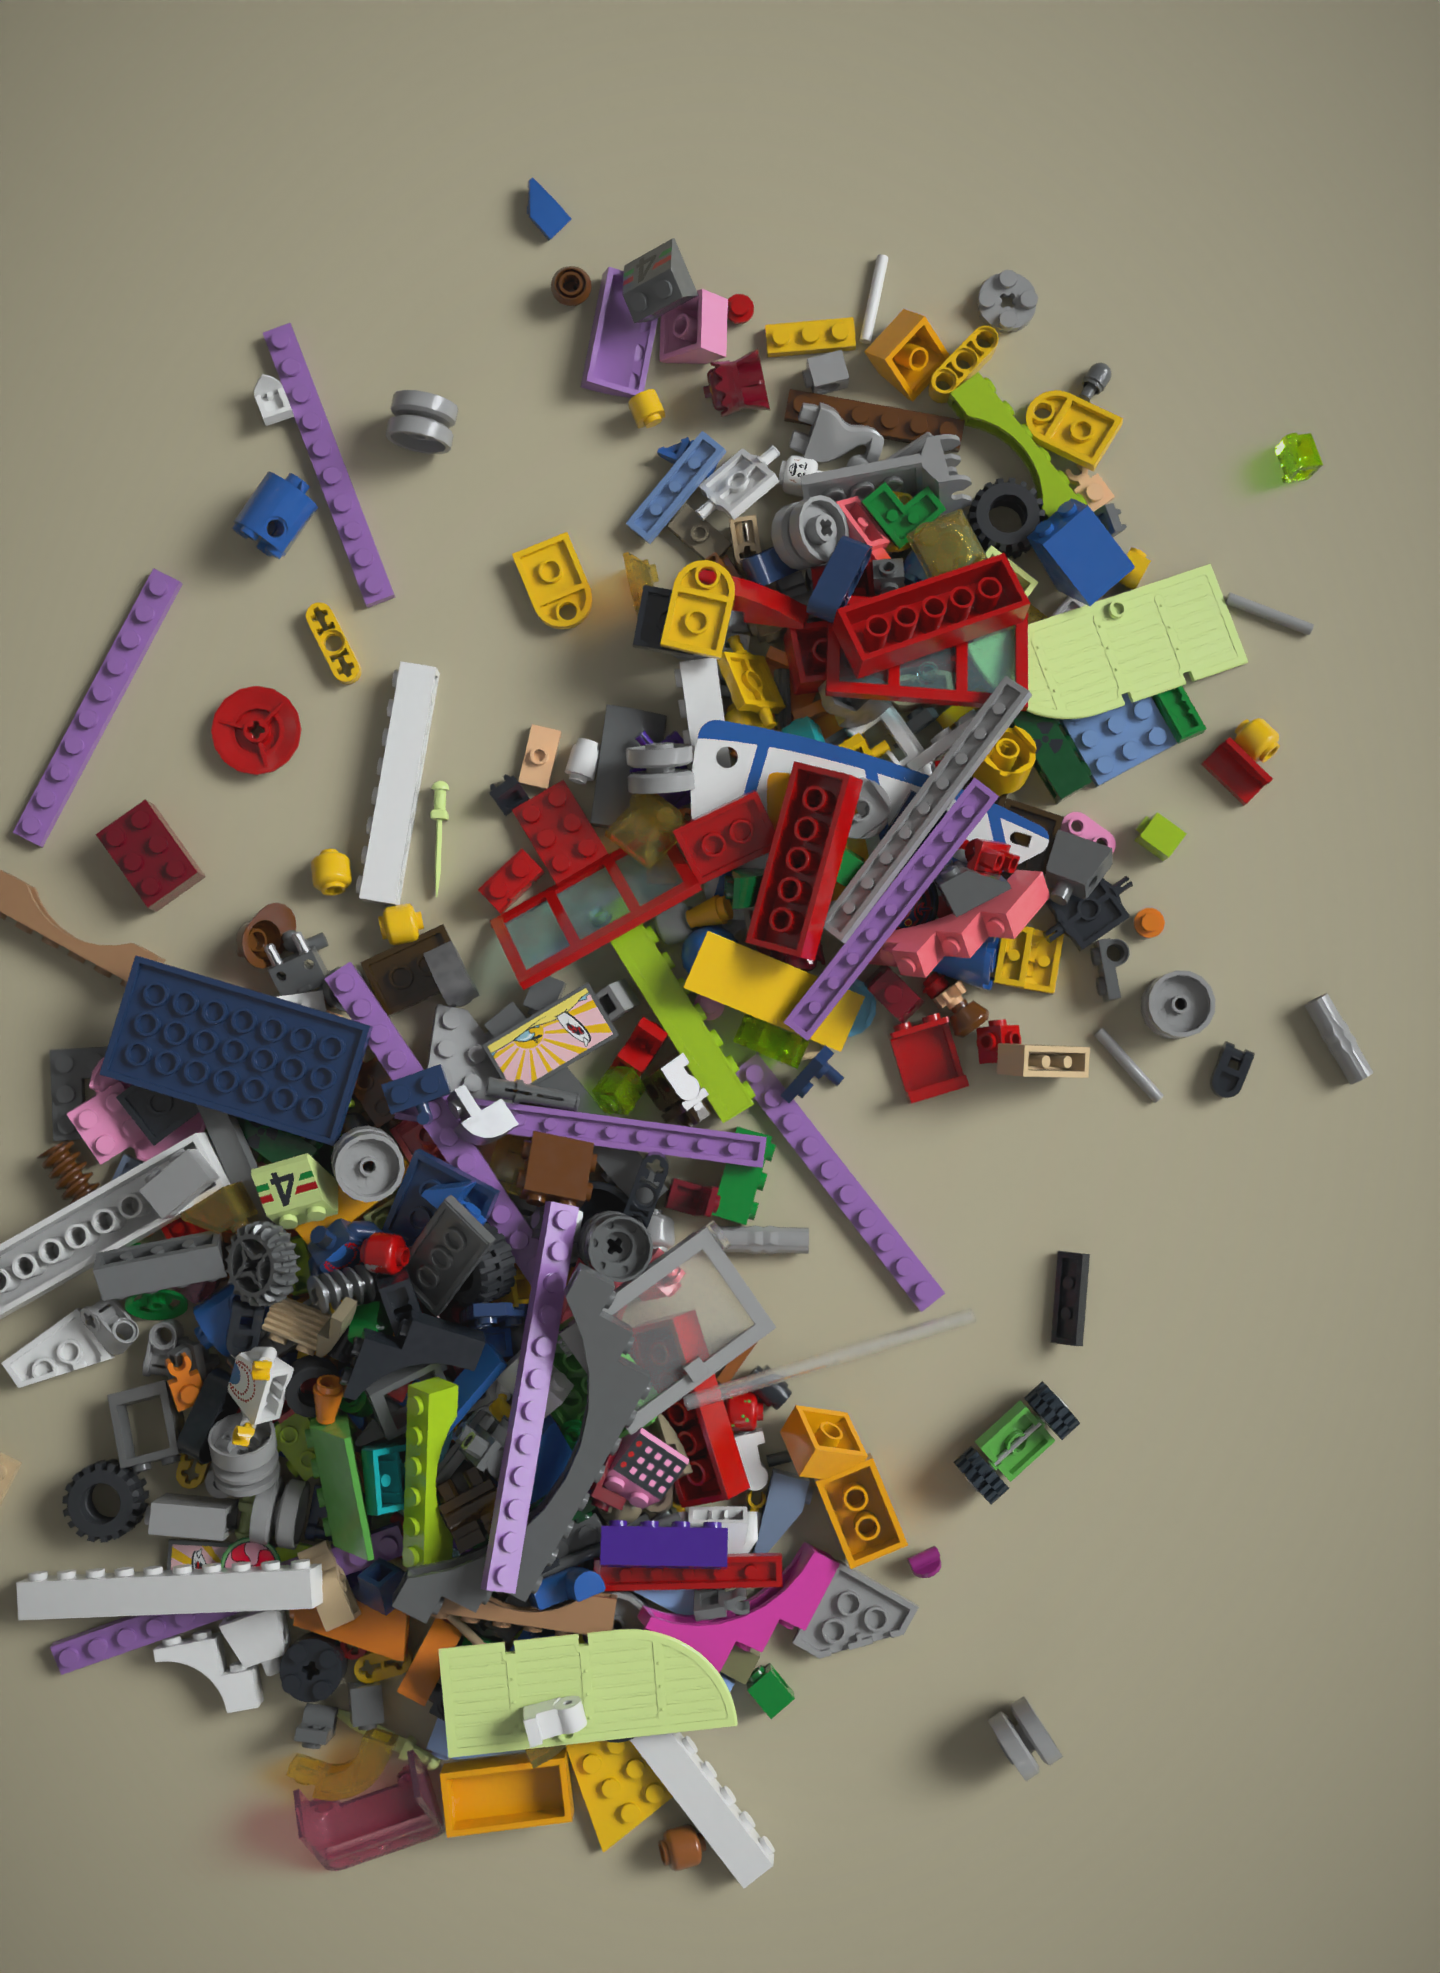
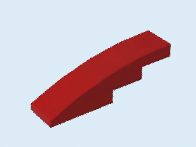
M703 570L699 573L698 578L702 584L710 585L715 582L716 574L713 571ZM731 576L735 585L732 611L744 612L745 623L804 629L810 615L806 612L807 606L763 585Z

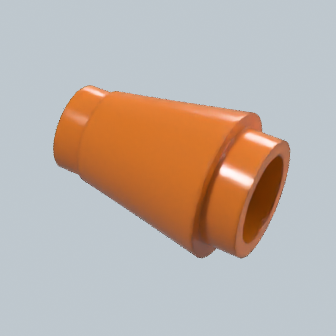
M335 1375L320 1376L313 1385L316 1421L320 1424L329 1425L335 1422V1417L343 1397V1385L339 1384L340 1378Z

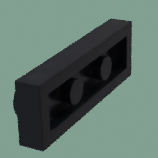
M1058 1251L1051 1343L1083 1346L1090 1254Z

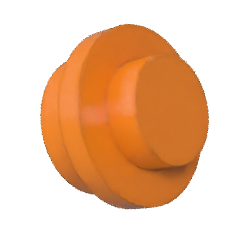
M1142 909L1134 918V928L1142 937H1156L1164 929V917L1157 909Z

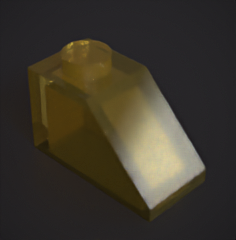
M242 1181L222 1187L180 1214L182 1220L214 1233L220 1234L231 1229L234 1234L237 1233L238 1228L249 1224L248 1220L257 1215L258 1211Z

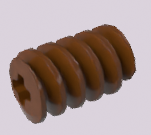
M74 1141L57 1144L37 1157V1159L47 1158L43 1162L42 1167L44 1169L53 1168L48 1177L51 1180L60 1178L55 1184V1188L57 1190L66 1189L61 1198L63 1200L73 1199L70 1204L95 1191L100 1185L99 1182L89 1184L88 1181L94 1175L93 1172L82 1173V1170L87 1165L86 1161L76 1163L75 1160L81 1154L80 1151L69 1152V1149L75 1144Z

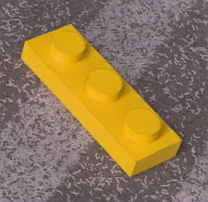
M854 317L765 325L768 358L828 353L838 350H856Z

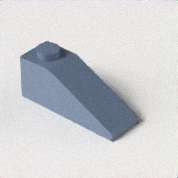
M773 1468L766 1501L762 1510L758 1540L753 1547L752 1553H768L802 1513L804 1504L810 1505L814 1487L809 1486V1478L799 1477L798 1474Z

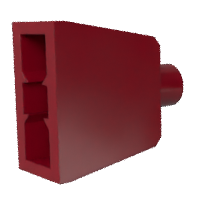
M881 965L864 982L869 992L902 1023H905L925 1003L889 966Z

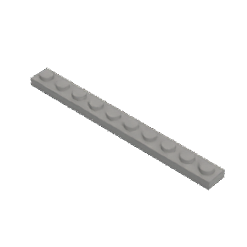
M1007 676L1002 679L829 909L824 924L825 930L844 944L848 941L1032 697L1029 690Z

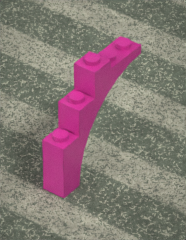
M804 1542L792 1562L782 1572L783 1587H765L756 1595L745 1600L750 1603V1612L748 1614L738 1615L727 1610V1617L696 1621L694 1614L665 1613L642 1606L637 1617L644 1626L643 1630L662 1633L686 1643L702 1654L720 1673L734 1644L750 1652L751 1648L763 1652L777 1623L793 1630L794 1626L806 1630L840 1563L829 1553Z

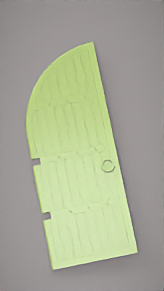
M1211 564L1097 601L1090 607L1085 605L1028 624V690L1032 697L1028 701V709L1026 711L1053 719L1092 717L1125 706L1123 694L1128 693L1130 701L1133 703L1186 685L1184 673L1189 672L1191 680L1194 682L1247 664L1248 659ZM1015 629L968 644V657L983 680L993 690L996 689L1005 676L1014 681Z
M617 1629L587 1633L588 1643L579 1644L578 1634L514 1640L515 1651L505 1652V1642L438 1649L448 1758L731 1727L738 1725L737 1715L729 1689L715 1667L702 1654L686 1643L654 1631ZM579 1696L583 1704L587 1725L578 1732L544 1739L543 1744L530 1748L523 1722V1707L559 1697Z

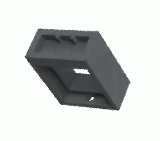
M420 1364L401 1368L381 1377L364 1390L376 1422L387 1441L406 1432L407 1405L390 1413L383 1395L431 1371L433 1377H440L452 1382L450 1377H445L443 1373L448 1370L446 1364Z
M167 1380L107 1395L121 1469L132 1468L133 1473L152 1469L151 1463L161 1461L163 1466L181 1461L180 1456L185 1455V1453L178 1449L177 1441L185 1420L183 1411L178 1412L175 1407ZM161 1397L170 1448L136 1457L127 1406Z

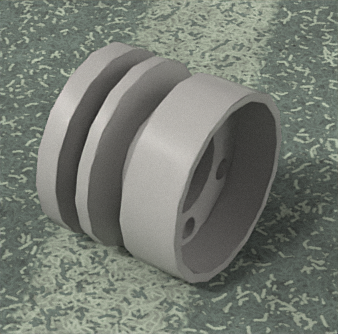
M242 1412L228 1415L218 1421L211 1428L208 1436L216 1486L224 1494L234 1497H250L263 1493L275 1484L279 1479L281 1471L276 1432L272 1421L256 1425L255 1433L250 1438L248 1447L232 1444V1434L235 1426H240L243 1417Z

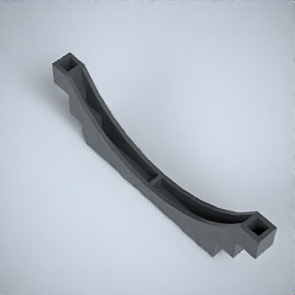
M582 1263L578 1264L564 1289V1293L583 1338L587 1360V1402L580 1434L564 1471L545 1498L528 1514L516 1593H508L526 1602L530 1593L536 1594L543 1580L541 1574L546 1565L550 1567L554 1563L559 1551L556 1548L561 1538L566 1539L571 1533L574 1526L572 1519L577 1510L582 1511L585 1508L590 1494L587 1493L593 1482L597 1484L602 1478L606 1468L603 1465L608 1455L613 1456L616 1453L621 1442L619 1435L624 1427L629 1428L637 1414V1411L634 1410L640 1399H646L652 1388L649 1371L621 1356L622 1353L626 1355L630 1351L635 1340L632 1337L631 1325L603 1311V1308H610L616 1297L617 1292L614 1291V1281ZM488 1544L453 1559L408 1567L393 1594L392 1607L427 1623L431 1614L435 1616L438 1614L445 1597L476 1613L481 1603L486 1605L493 1591L481 1589Z

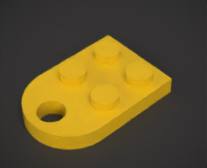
M1060 390L1040 394L1030 403L1026 412V426L1030 429L1033 435L1032 440L1036 444L1093 472L1123 424V418L1071 393ZM1039 409H1046L1051 415L1042 419L1038 418L1034 413Z
M567 532L512 554L534 610L543 623L552 628L563 630L576 627L587 618L592 608V592ZM565 605H572L577 610L575 617L570 620L563 619L559 615L561 608Z
M698 560L686 565L678 573L673 585L660 643L661 647L721 660L735 597L734 581L730 573L722 565L709 560ZM705 569H710L716 574V580L713 584L704 585L699 581V573Z

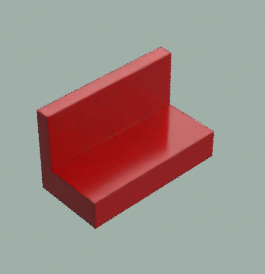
M1231 737L1222 742L1201 763L1243 806L1273 780Z

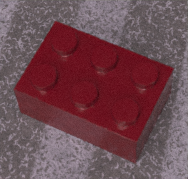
M146 799L95 834L147 908L153 911H159L206 877L157 807Z

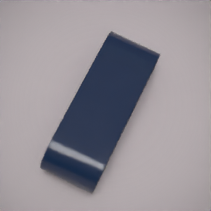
M845 535L840 538L809 599L806 608L808 614L833 624L837 609L848 604L869 562L872 546Z
M774 546L740 561L746 580L763 586L799 571L786 565L776 553Z

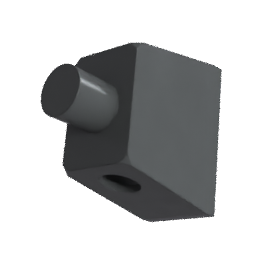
M1058 830L1046 867L1047 885L1054 888L1050 899L1056 904L1066 905L1071 895L1082 899L1088 898L1113 864L1112 848Z

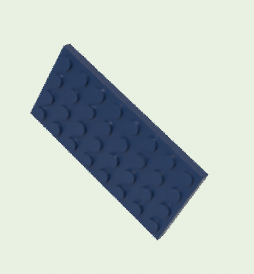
M135 955L99 1075L334 1146L340 1138L373 1026Z

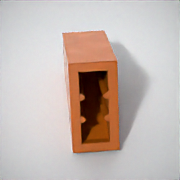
M435 1618L397 1690L398 1693L422 1706L426 1705L441 1676L438 1649L456 1647L462 1636V1633L448 1619Z

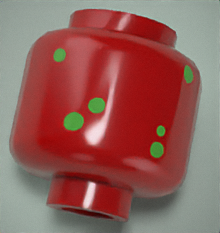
M729 1391L726 1394L723 1402L732 1431H754L757 1421H763V1402H757L756 1395L751 1391Z

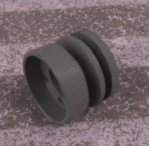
M604 1211L593 1215L584 1223L580 1230L577 1248L580 1259L586 1266L615 1282H626L637 1278L646 1270L652 1259L653 1243L651 1235L643 1223L621 1212ZM609 1239L614 1240L616 1245L614 1250L609 1249L607 1244Z

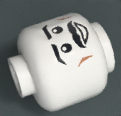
M791 455L787 461H782L778 484L782 485L783 491L786 494L802 497L800 476L823 471L818 470V463L815 460Z

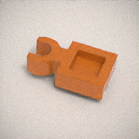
M185 1352L181 1353L183 1363L179 1367H174L169 1358L165 1360L167 1370L171 1375L175 1376V1378L167 1380V1384L178 1412L194 1405L203 1386L198 1370L190 1371L192 1363Z

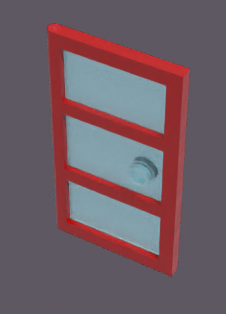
M852 595L846 606L872 597ZM1027 612L1022 623L859 679L856 678L832 629L833 624L827 622L825 696L981 708L1005 676L1028 690L1029 614ZM1028 702L1025 704L1021 711H1026L1028 709Z
M664 824L609 854L610 857L558 887L555 884L490 920V926L494 929L523 990L702 890Z

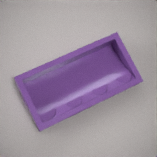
M608 267L602 274L580 387L600 393L632 398L644 391L658 318L651 322L634 323L622 295L624 271Z

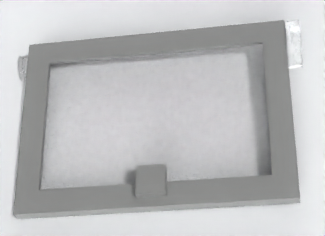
M713 1220L697 1232L691 1233L650 1263L646 1270L637 1278L626 1281L614 1290L617 1294L609 1309L603 1308V1311L631 1325L632 1337L635 1340L630 1351L626 1355L622 1353L621 1356L647 1369L651 1377L652 1388L645 1400H639L634 1409L637 1411L636 1417L631 1426L626 1428L631 1435L776 1328L724 1253L731 1244ZM575 1319L568 1323V1326L558 1332L562 1338L557 1343L567 1357L574 1354L587 1373L583 1338Z

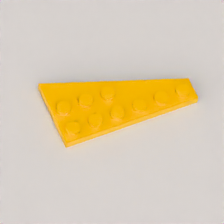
M630 1740L620 1743L596 1741L565 1745L603 1853L673 1798Z

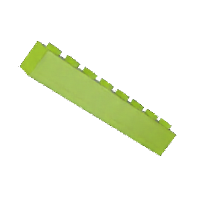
M623 898L595 914L594 917L602 928L630 911ZM641 924L612 940L610 943L664 1030L668 1033L679 1054L684 1053L690 1062L687 1067L697 1079L700 1088L704 1087L708 1092L707 1099L724 1124L754 1105L752 1098L756 1095L747 1080L743 1083L740 1082L736 1075V1072L740 1069L731 1055L725 1057L719 1047L724 1043L716 1030L709 1031L703 1022L707 1019V1016L699 1003L693 1006L687 995L691 991L683 988L685 984L683 977L677 980L671 969L676 966L668 953L665 951L661 954L655 943L659 942V939L652 927L648 926L645 928Z

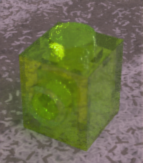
M610 1066L594 1087L592 1093L605 1113L628 1115L645 1092L646 1087L633 1067Z

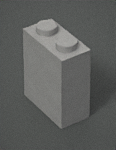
M165 1493L151 1502V1506L147 1507L145 1525H149V1535L224 1541L237 1529L239 1499Z

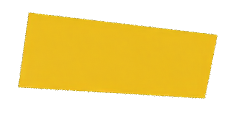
M707 931L683 988L798 1034L786 1025L784 1021L818 977ZM847 990L811 1036L810 1040L841 1052L865 996Z

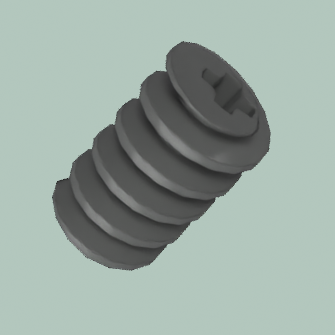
M358 1264L353 1269L346 1267L341 1271H331L330 1274H319L318 1277L309 1276L307 1280L308 1294L312 1303L315 1306H319L323 1314L328 1313L329 1303L336 1311L341 1304V1300L343 1301L345 1297L351 1299L354 1297L357 1304L361 1305L364 1303V1294L369 1302L375 1301L378 1289L376 1277L378 1275L377 1273L369 1272L365 1265Z

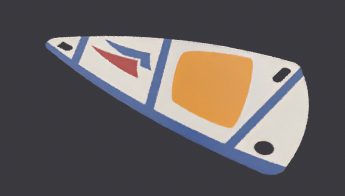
M712 720L701 727L696 742L692 766L695 789L691 790V816L694 819L756 789L776 830L794 761L850 774L857 778L864 777L877 782L886 791L890 799L889 819L887 825L879 834L869 839L848 837L846 848L863 857L866 861L879 844L881 837L910 790L917 793L929 778V775L877 757L818 740L762 727L723 720ZM723 747H731L737 752V762L730 768L721 767L717 763V752ZM961 789V791L958 793V795L955 797V799L952 801V803L949 805L946 811H949V809L953 806L956 800L963 793L964 789ZM865 801L857 803L855 814L859 813L861 816L866 814L864 808L867 806V803ZM994 803L950 860L968 863L965 858V847L972 839L979 838L1011 845L1009 852L1020 856L1018 862L1020 864L1043 852L1048 846L1049 835L1042 826ZM1013 832H1020L1032 836L1029 847L1012 843L1010 835ZM769 853L740 866V868L765 869ZM730 871L707 882L713 897L715 895L725 896L724 877L725 875L730 876ZM838 882L835 884L829 909L846 888ZM743 908L733 909L734 920H745Z

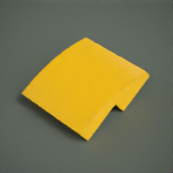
M1025 926L1015 939L1001 938L994 983L1054 994L1064 934L1049 943L1046 939L1055 934L1054 932L1044 937V931Z

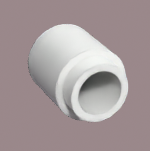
M578 738L577 743L573 744L565 769V773L570 775V781L581 785H586L587 781H594L600 757L601 745L585 738Z

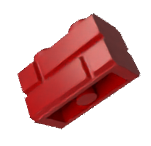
M521 848L478 891L500 914H503L533 886V881L537 882L545 873L525 850Z

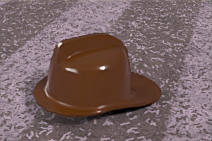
M277 902L262 908L251 921L239 928L236 935L237 950L235 953L239 957H244L253 967L260 969L269 967L271 962L263 948L273 943L279 955L285 950L282 940L283 933L288 930L296 931V918L292 910L285 904Z

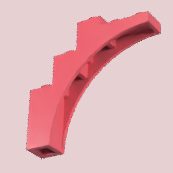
M1016 870L1006 880L1012 889L958 917L952 913L927 923L894 930L868 964L898 967L900 975L926 978L944 956L971 958L988 937L1015 939L1050 898L1043 872Z

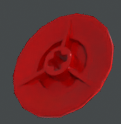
M261 686L242 688L225 698L214 714L211 729L214 748L222 760L239 772L253 775L274 772L288 763L299 747L302 732L299 714L291 701L275 689ZM257 725H259L265 731L260 733L259 738L256 739L251 730H256Z

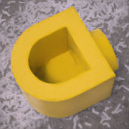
M654 389L642 391L628 401L630 412L638 429L644 426L646 428L654 427L661 423L662 418H665L664 408Z
M1131 547L1127 556L1135 568L1122 578L1119 583L1133 590L1138 586L1151 560L1147 559V555L1141 550Z

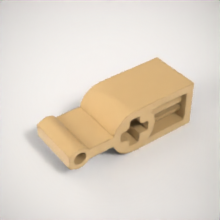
M756 515L737 517L735 520L729 518L734 563L736 569L743 575L745 574L740 561L744 559V554L752 556L761 552ZM743 529H745L746 542L744 541Z
M328 1540L297 1553L299 1559H310V1564H322L323 1603L316 1606V1609L326 1632L348 1623L362 1614L343 1569L336 1562Z

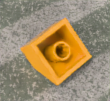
M903 309L864 351L877 372L912 402L928 386L933 373L950 356L924 315Z
M795 1405L780 1431L799 1477L826 1480L864 1462L868 1457L847 1412Z

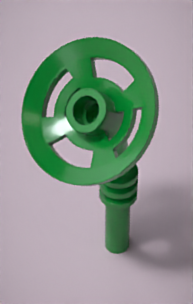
M135 1243L131 1246L140 1245L141 1243ZM162 1289L152 1294L142 1293L141 1298L135 1301L133 1300L141 1294L128 1296L125 1300V1309L129 1314L146 1320L176 1318L184 1314L188 1309L187 1298L176 1291ZM173 1299L180 1300L176 1306L172 1307L170 1305Z

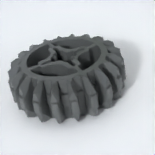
M269 1221L251 1222L246 1226L238 1228L237 1233L230 1236L232 1243L226 1246L229 1256L224 1258L228 1263V1269L224 1272L229 1273L230 1280L228 1284L235 1286L233 1293L241 1296V1302H247L250 1306L267 1307L274 1305V1303L282 1302L287 1299L289 1293L294 1292L293 1285L299 1281L295 1272L301 1269L296 1265V1259L300 1256L294 1252L296 1243L289 1242L291 1233L283 1232V1226L274 1225V1222Z

